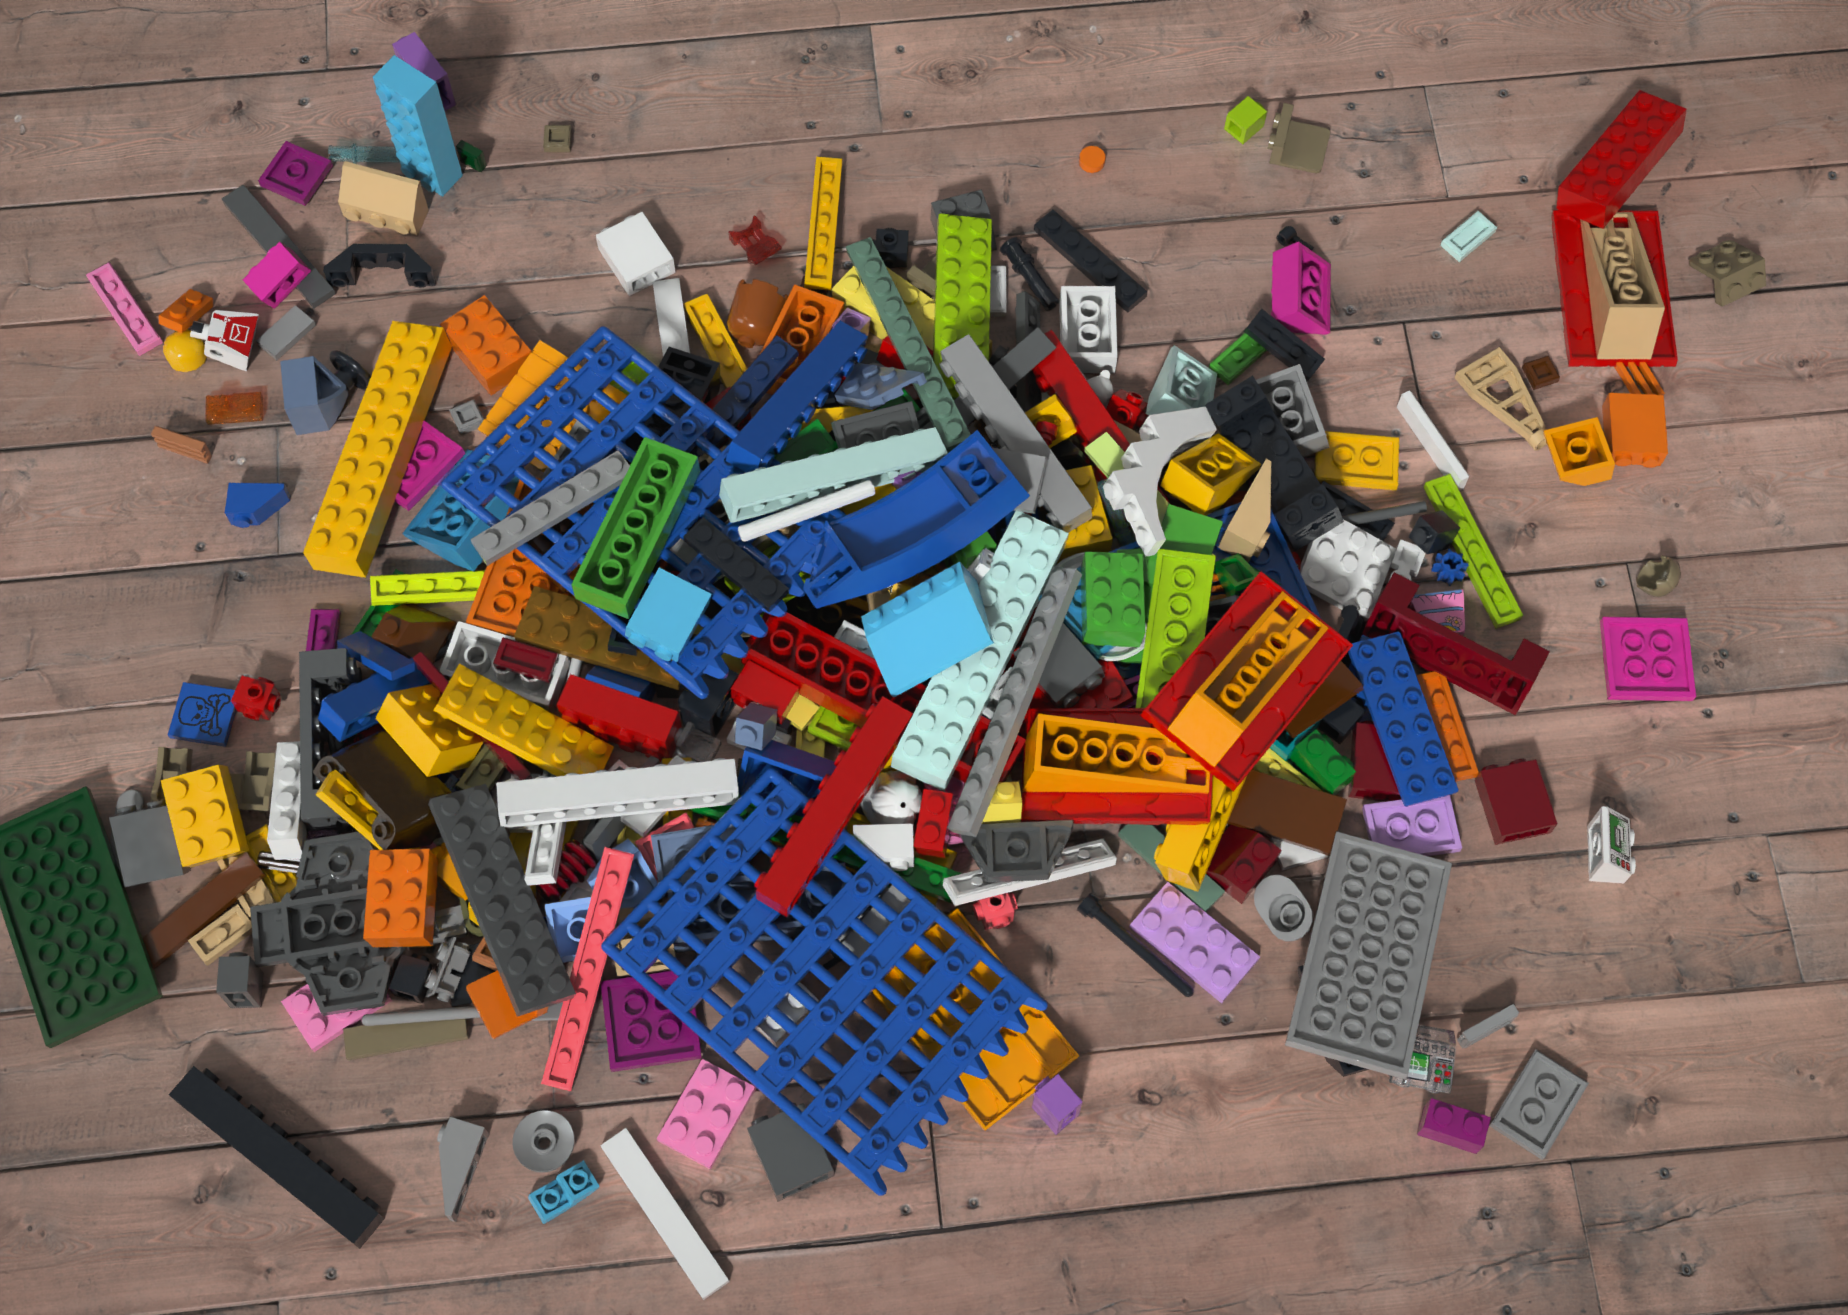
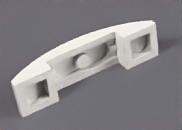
M679 278L653 281L663 356L668 347L690 353Z

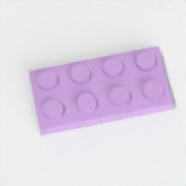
M1169 882L1162 887L1129 927L1220 1003L1224 1002L1260 959L1259 955Z

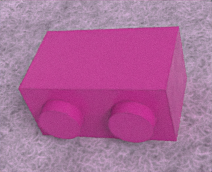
M279 241L256 266L250 269L243 281L262 302L275 309L311 270L292 249Z

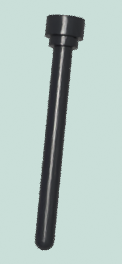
M1093 892L1081 902L1077 911L1085 918L1087 916L1091 919L1096 918L1185 997L1193 996L1194 988L1102 909L1103 905L1100 903L1101 899Z

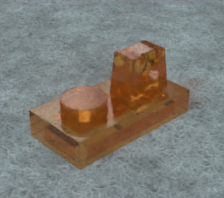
M261 392L206 396L205 421L208 425L263 421V396Z

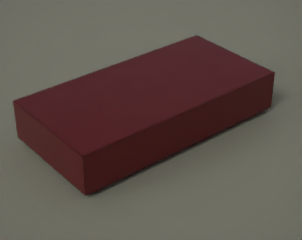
M503 637L493 665L549 683L559 656L558 653Z

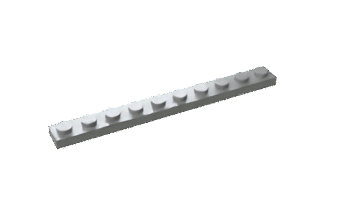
M1053 567L948 825V829L953 833L977 837L1082 574L1077 569Z

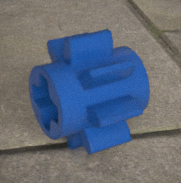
M1448 549L1444 556L1440 553L1436 555V563L1433 564L1431 571L1437 572V582L1442 581L1451 586L1455 579L1460 582L1463 581L1465 576L1463 572L1467 570L1469 565L1468 563H1463L1462 553L1457 554Z

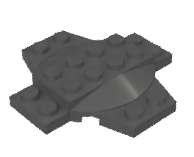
M359 832L305 840L296 875L298 878L296 887L290 893L287 892L280 902L250 907L255 965L259 968L289 963L295 970L305 976L306 982L323 1016L385 1006L394 962L406 949V947H372L363 939L370 850H374L371 842ZM435 910L434 935H433V939H434V938H439V937H438V928H437V919H436V910Z

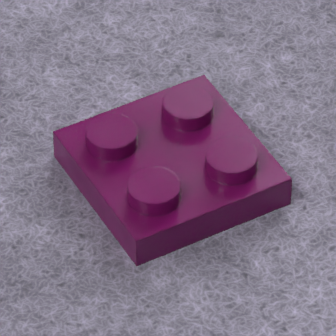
M285 141L258 182L261 187L306 206L333 165L331 160Z

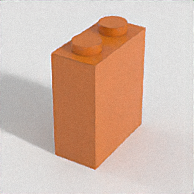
M1608 393L1602 405L1603 428L1615 465L1621 467L1643 465L1647 468L1661 466L1668 454L1664 395Z

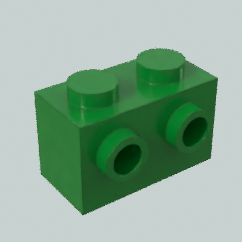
M1317 729L1298 743L1290 756L1291 761L1311 782L1323 792L1332 795L1338 794L1350 784L1356 773L1350 759L1344 755L1341 756L1335 750L1331 739L1325 734L1321 735Z

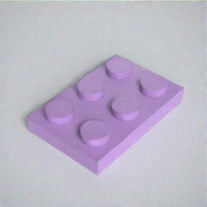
M1450 795L1408 807L1404 806L1402 800L1365 804L1362 807L1369 841L1424 856L1460 852L1462 849Z

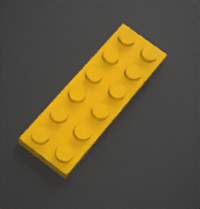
M460 663L433 710L555 776H564L569 773L587 774L604 770L614 746Z

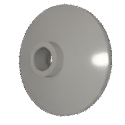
M548 1110L537 1111L526 1116L516 1127L512 1141L513 1151L518 1161L527 1169L535 1172H550L561 1167L569 1159L574 1148L575 1137L570 1123L562 1115ZM543 1139H549L551 1142L550 1146L546 1149L540 1148V1142Z

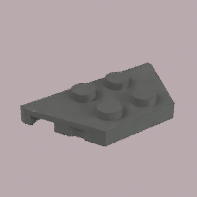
M1073 820L981 824L977 837L959 834L988 883L1048 880L1073 831Z

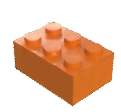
M485 295L440 323V327L444 328L453 351L490 396L509 385L531 353L529 347Z
M430 849L370 850L363 939L372 947L433 946L438 858Z

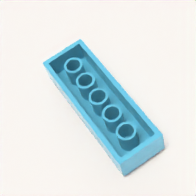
M393 55L373 76V80L376 86V93L381 102V109L385 114L386 125L390 130L391 140L396 149V156L401 164V171L406 177L419 180L427 191H434L443 197L463 174L437 82Z

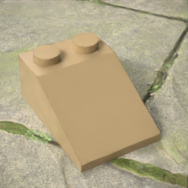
M1266 459L1218 546V548L1231 555L1239 553L1248 563L1252 556L1259 557L1270 536V533L1266 532L1270 524L1271 512L1270 460Z

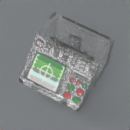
M1418 1025L1406 1080L1388 1075L1389 1082L1395 1083L1400 1087L1411 1086L1426 1089L1432 1093L1443 1092L1450 1094L1456 1053L1454 1031Z

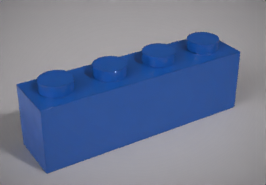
M416 664L414 672L394 681L376 672L364 681L352 683L346 689L326 696L321 703L318 720L341 742L379 723L375 718L389 692L429 685L431 683L418 670Z

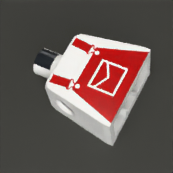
M215 310L212 313L210 324L193 321L190 337L206 340L204 354L207 357L247 371L259 314Z

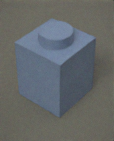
M750 703L736 718L735 743L763 750L776 735L777 709Z

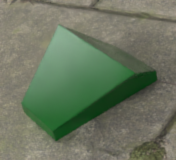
M1239 553L1216 561L1214 567L1226 597L1240 596L1260 573L1258 569L1251 566ZM1269 577V578H1270L1271 580H1273L1276 584L1281 585L1279 582H1277L1276 580H1274V579H1272L1271 577Z

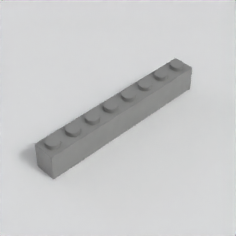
M968 334L941 350L942 362L940 367L948 378L950 376L953 377L956 382L954 386L962 399L967 397L971 403L969 407L972 414L977 420H983L986 425L985 431L991 441L997 440L1003 450L1046 456L1047 464L1037 506L1044 507L1048 513L1046 518L1049 524L1069 533L1092 518V507L971 336Z

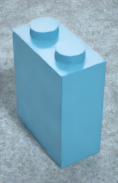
M659 567L626 626L625 636L637 647L643 648L646 646L654 650V653L665 661L672 659L678 662L709 606L712 594Z

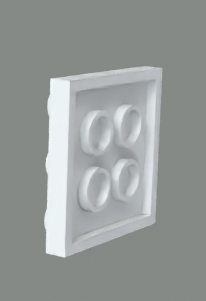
M1344 520L1343 523L1308 544L1301 562L1300 573L1310 593L1341 610L1348 605L1356 606L1360 616L1366 622L1369 620L1376 605L1396 548Z

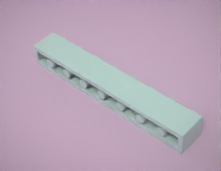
M936 427L918 429L913 433L901 436L893 435L876 442L868 441L851 448H839L834 452L822 455L814 454L806 459L786 461L780 465L768 468L760 467L752 472L740 475H729L721 479L719 496L730 522L733 523L789 509L866 480L872 481L874 487L894 483V478L898 475L911 471L925 472L947 455L948 452ZM913 472L903 478L904 480L916 476V473Z

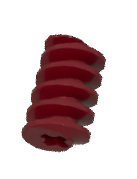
M575 839L572 840L573 843L567 842L564 844V850L561 852L557 882L536 885V891L548 902L550 901V896L558 900L561 898L558 891L559 888L567 892L570 890L567 883L568 880L575 884L579 882L575 873L579 872L583 876L587 875L584 865L587 864L592 868L596 867L589 851Z

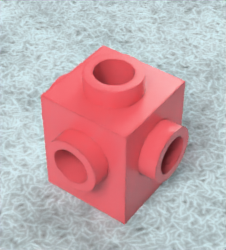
M1013 892L977 900L973 904L977 921L982 920L985 930L1006 927L1013 922L1014 910L1018 909ZM998 902L1001 903V904L998 905V906L992 905V904H995V903H998Z

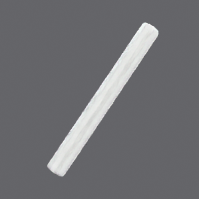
M866 480L738 527L739 536L742 541L746 542L873 496L875 494L872 481Z

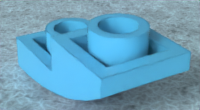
M583 1160L558 1174L556 1180L529 1194L528 1199L542 1223L545 1224L588 1197L600 1186Z

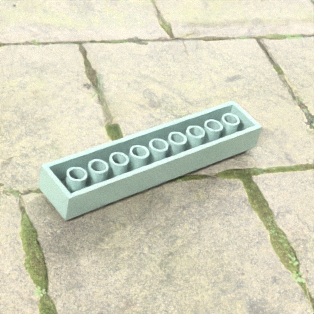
M1015 511L992 557L991 568L978 585L994 643L932 676L892 755V768L943 792L945 791L1047 585L1053 567L1056 566L1065 548L1069 533L1023 512Z

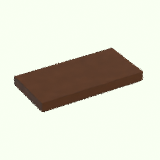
M1251 770L1246 777L1227 824L1246 828L1262 835L1330 856L1347 799Z

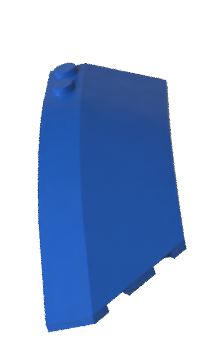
M976 430L936 464L906 485L858 511L831 522L826 520L823 527L826 533L822 544L817 545L811 563L814 569L811 578L805 580L803 590L816 608L880 591L936 565L961 550L988 531L1030 497V495L980 432Z

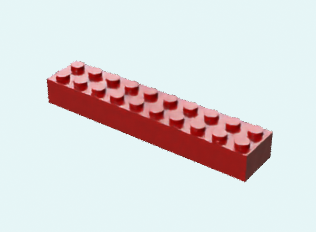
M765 612L762 619L768 627L767 635L762 638L751 635L746 642L749 651L747 657L742 658V664L745 665L748 660L799 686L800 695L860 727H863L868 720L865 718V715L872 703L878 704L882 697L889 699L914 714L927 686L920 683L893 698L874 658L789 613L784 617H776ZM981 716L952 775L964 783L967 781L991 720ZM1017 735L999 782L1007 780L1023 751L1026 742L1025 738Z

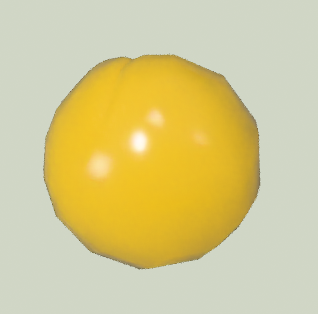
M189 329L183 333L175 331L164 341L163 353L171 367L176 371L189 372L196 370L204 364L207 358L204 354V341L190 337L191 330Z

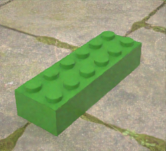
M644 437L571 584L575 599L624 618H630L700 473L698 456Z

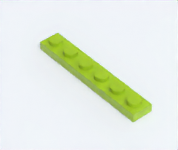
M1451 474L1425 482L1423 488L1435 511H1444L1460 527L1452 545L1457 554H1463V563H1468L1469 566L1466 572L1495 629L1520 621L1523 613Z

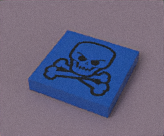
M183 682L169 728V738L226 747L237 711L231 702L235 690Z

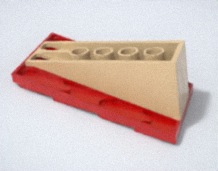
M1553 210L1552 233L1556 253L1555 262L1561 296L1560 304L1568 367H1580L1581 365L1583 367H1616V362H1622L1625 367H1628V362H1634L1637 367H1640V362H1646L1648 367H1676L1678 357L1658 211H1618L1602 229L1560 210Z

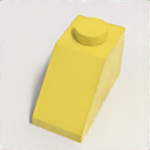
M1019 781L998 782L982 824L1021 822L1022 798Z

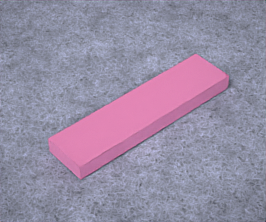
M110 262L86 274L88 280L139 356L163 343Z

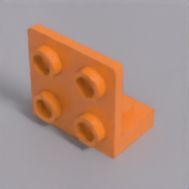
M498 970L466 986L467 993L493 1039L548 1012V1007L517 1017Z

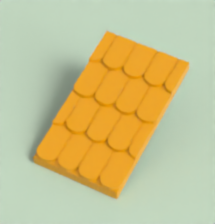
M954 908L946 915L1002 963L958 908ZM937 923L933 924L924 934L944 953L956 941L953 936ZM916 944L904 956L924 975L937 963ZM982 961L969 973L990 992L1003 980ZM896 966L884 978L888 984L904 997L917 985ZM962 983L950 995L970 1015L983 1002ZM876 988L872 991L890 1015L897 1006ZM1023 1004L1019 1010L1029 1026L1028 1031L1021 1034L1005 1027L999 1031L1009 1048L1008 1054L1000 1056L986 1050L979 1054L989 1071L986 1079H980L964 1072L959 1077L969 1094L968 1100L961 1102V1104L985 1131L1036 1091L1035 1087L1044 1078L1049 1077L1052 1079L1079 1057V1054L1043 1011ZM942 1005L929 1018L951 1038L963 1025ZM922 1028L910 1040L930 1060L943 1048Z

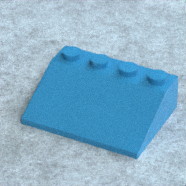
M467 449L465 451L466 454L455 464L456 466L453 468V470L472 452V450ZM485 455L476 465L480 468L491 456ZM466 473L456 485L460 487L471 475ZM515 476L504 488L514 495L520 479ZM440 485L402 534L452 564L475 571L483 559L472 545L470 539L490 527ZM495 496L484 508L502 521L507 515L509 506Z

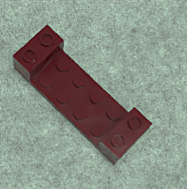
M1394 572L1379 597L1362 635L1375 638L1400 632L1412 663L1430 672L1435 671L1445 676L1447 681L1516 715L1550 651L1524 638L1512 660L1503 657L1475 641L1409 609L1420 585Z

